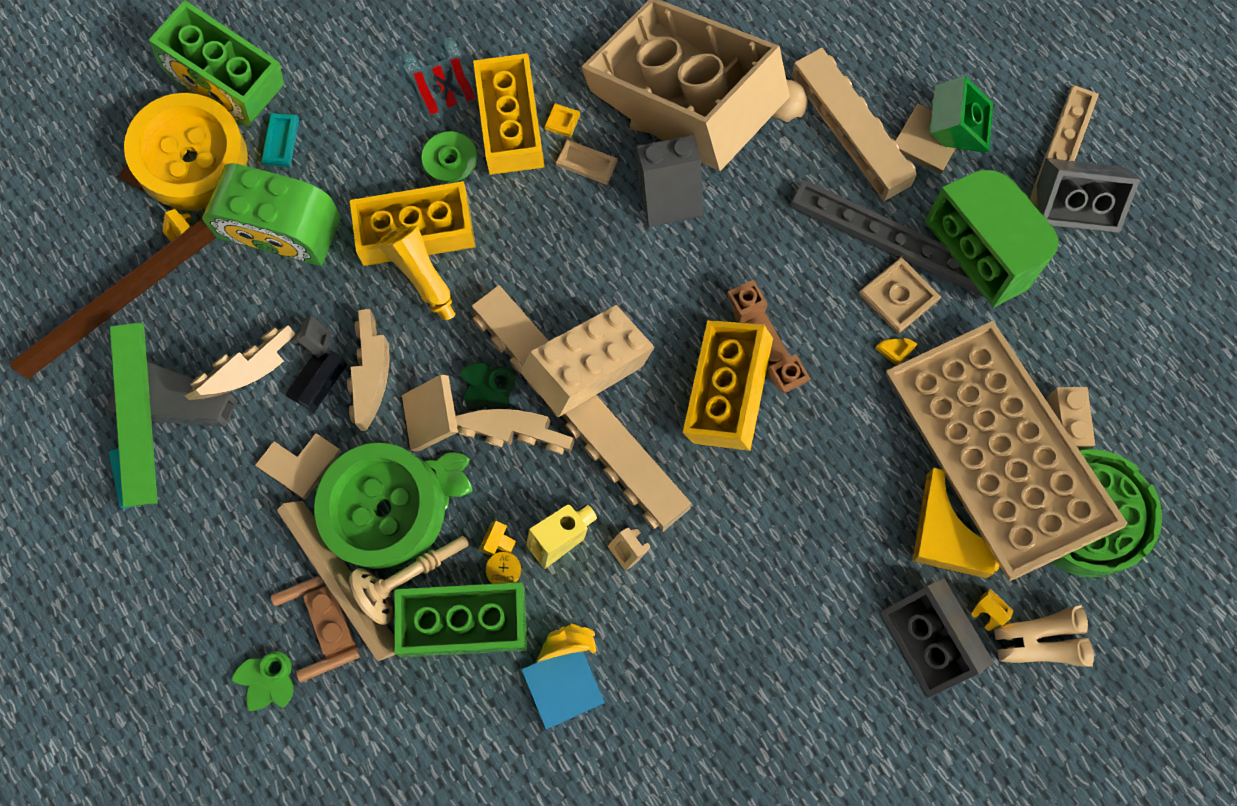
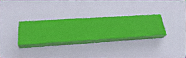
M134 323L110 326L123 507L158 504L144 324Z

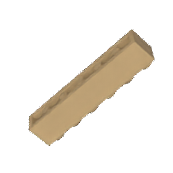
M820 48L796 61L793 67L792 78L805 89L809 101L881 199L886 201L911 187L917 176L913 163L910 160H906L900 152L898 143L888 136L880 119L873 116L868 109L865 99L858 96L852 88L850 79L847 76H843L837 68L834 58L830 55L828 56L825 50Z

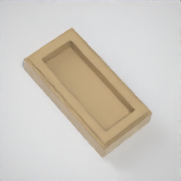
M566 140L556 161V166L607 185L618 163V158Z

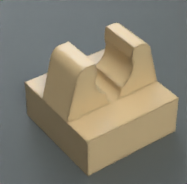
M629 527L621 531L608 545V548L625 571L634 566L650 549L649 543L642 546L636 538L641 532L638 529L630 530Z

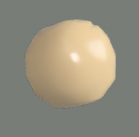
M787 80L790 97L772 117L790 122L793 118L802 117L805 114L808 100L805 89L799 83Z

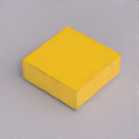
M555 103L545 124V130L571 138L579 120L580 111Z

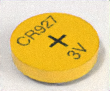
M498 552L490 557L486 564V575L492 584L516 583L521 576V564L512 553Z

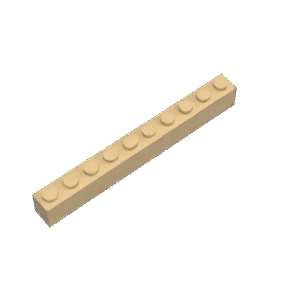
M500 285L472 305L475 317L472 318L482 332L485 330L490 332L493 336L490 340L500 353L506 351L511 357L509 362L518 374H521L520 372L530 351L549 342ZM527 381L528 385L535 392V394L539 395L538 392ZM597 395L561 415L568 422L565 424L568 432L575 439L580 436L587 444L584 447L587 454L594 461L600 459L606 466L603 469L606 476L614 484L619 481L626 489L623 491L626 499L633 506L639 504L645 511L642 516L653 529L659 527L664 532L690 510L691 502ZM546 403V405H547V407L549 408V410H550L556 417H558L557 414H556V413L551 409V407Z

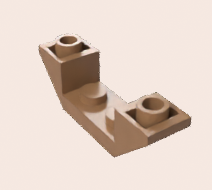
M751 280L728 291L727 294L736 322L765 325L773 337L766 371L767 379L783 394L809 382L811 379L797 354L790 357L765 312L768 303L756 282Z

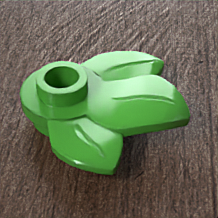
M446 453L437 461H425L436 472L441 490L444 492L445 510L448 507L450 497L465 496L473 491L469 479L462 472L469 464L470 459L461 453Z
M270 652L262 659H248L238 667L232 677L233 682L249 686L247 690V709L249 711L263 709L272 701L284 708L293 696L294 685L289 677L292 663L290 658L282 652ZM274 662H279L281 670L273 674L271 666Z

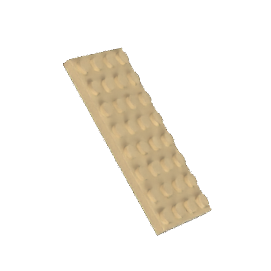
M994 321L886 371L887 379L941 469L945 471V476L1009 582L1125 528L1128 524Z

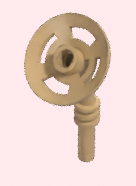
M461 536L436 551L429 550L428 553L417 557L416 562L386 580H379L365 569H355L350 574L349 583L357 604L376 623L382 625L390 623L394 618V606L390 597L391 591L420 573L426 574L429 570L431 571L435 567H439L441 561L468 547V541L464 536ZM362 575H368L365 579L361 577ZM389 608L388 614L382 613L383 610Z

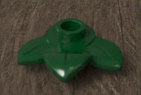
M475 363L465 367L460 372L461 377L470 384L463 398V406L465 408L482 409L487 407V410L508 408V393L511 392L515 385V377L510 369L503 366L491 368L484 363ZM499 375L503 376L506 380L505 385L502 387L497 386L494 382L495 377Z

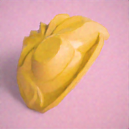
M572 623L566 627H561L559 630L550 632L536 662L587 650L595 653L596 645L593 638L595 632L589 628L580 627Z

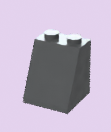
M694 135L637 146V182L648 226L653 227L704 216L701 159Z

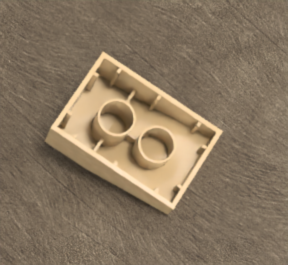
M648 0L581 67L592 93L628 118L636 121L660 140L664 141L694 135L701 163L718 171H721L790 97L779 45L662 0Z

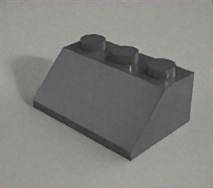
M1046 158L1037 182L1038 211L1053 226L1120 233L1140 178L1126 167Z
M945 578L926 586L879 612L928 698L981 673L994 664Z

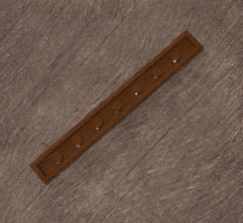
M203 219L198 221L9 364L25 378H31L216 237L204 223Z

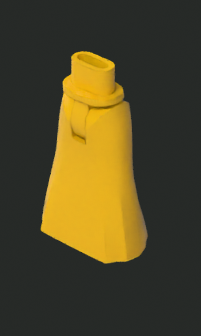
M400 226L383 236L377 242L378 247L407 276L423 301L429 303L430 311L437 312L442 320L453 318L456 313L450 306L452 303L450 291L430 260L418 226Z

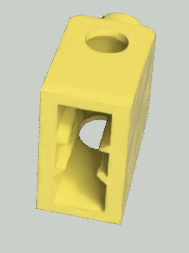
M588 504L577 511L571 505H566L529 529L526 546L545 570L584 540L588 530L587 526L597 519L596 514Z

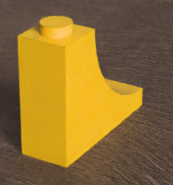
M933 468L926 477L912 561L981 578L993 575L999 569L998 562L984 539L967 528L952 509L946 492L945 471Z

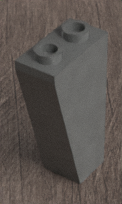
M147 362L152 422L226 426L238 402L231 393L228 392L206 399L188 400L184 395L192 389L190 383L194 379ZM115 391L110 395L106 408L114 416H116Z

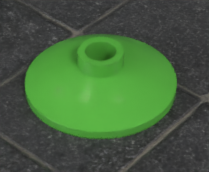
M447 131L439 133L428 140L422 150L421 159L423 167L430 177L440 182L452 183L466 178L474 170L478 156L476 147L469 137L459 132ZM454 158L456 160L453 163H446L447 159Z

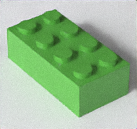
M522 582L395 589V655L401 658L527 651L525 587Z

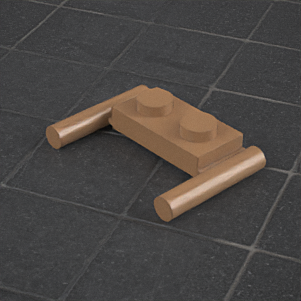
M320 575L270 596L273 605L276 607L304 595L303 598L321 650L326 656L325 659L296 671L300 683L361 657L346 614Z

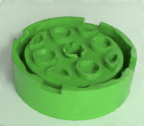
M389 443L364 444L341 455L332 463L322 477L314 504L316 526L326 546L335 555L349 563L372 570L401 568L400 566L422 556L436 540L444 521V492L441 490L436 474L431 467L411 452ZM383 501H389L391 511L386 516L380 517L378 508H376L377 505H380Z
M1096 449L1080 450L1128 524L1125 528L1051 563L1074 575L1104 577L1133 566L1151 552L1161 531V504L1154 486L1148 484L1146 479L1139 473V468L1135 464L1112 452Z

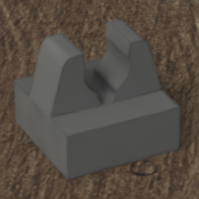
M311 315L303 320L301 327L295 332L296 335L293 336L292 343L296 345L300 342L304 346V354H314L318 358L326 354L332 333Z

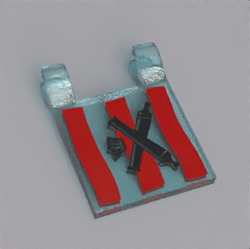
M453 37L443 39L449 58L419 68L412 51L402 55L429 120L478 102V95Z

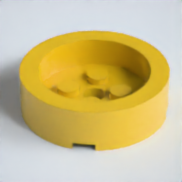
M176 93L150 102L133 118L125 135V158L134 177L151 198L158 203L161 202L172 206L177 210L194 211L207 208L224 166L231 163L247 166V146L235 119L220 103L203 95ZM187 150L197 153L196 159L192 162L183 161Z

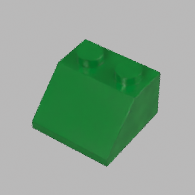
M965 75L935 85L934 98L932 99V119L929 125L930 134L945 147L983 153L990 150L994 103Z

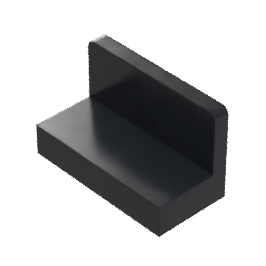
M333 351L330 354L326 352V354L318 358L313 354L287 391L286 396L315 413L346 368L347 363L342 356Z

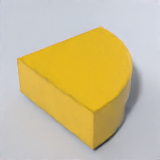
M907 338L886 339L880 342L875 349L897 366L913 351L917 343Z

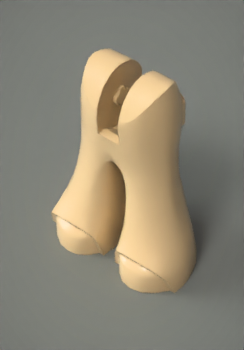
M1082 605L1071 606L1039 619L1015 622L994 628L995 640H1014V638L1021 637L1023 647L1015 648L1014 645L1007 647V649H998L999 661L1009 663L1058 662L1080 667H1093L1094 653L1089 638L1044 643L1037 642V639L1042 637L1087 633L1088 620Z

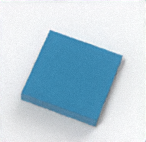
M584 652L553 657L522 669L546 730L605 703Z

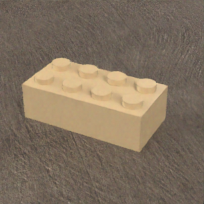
M615 305L530 351L520 373L557 416L560 417L640 369L655 347L623 311Z

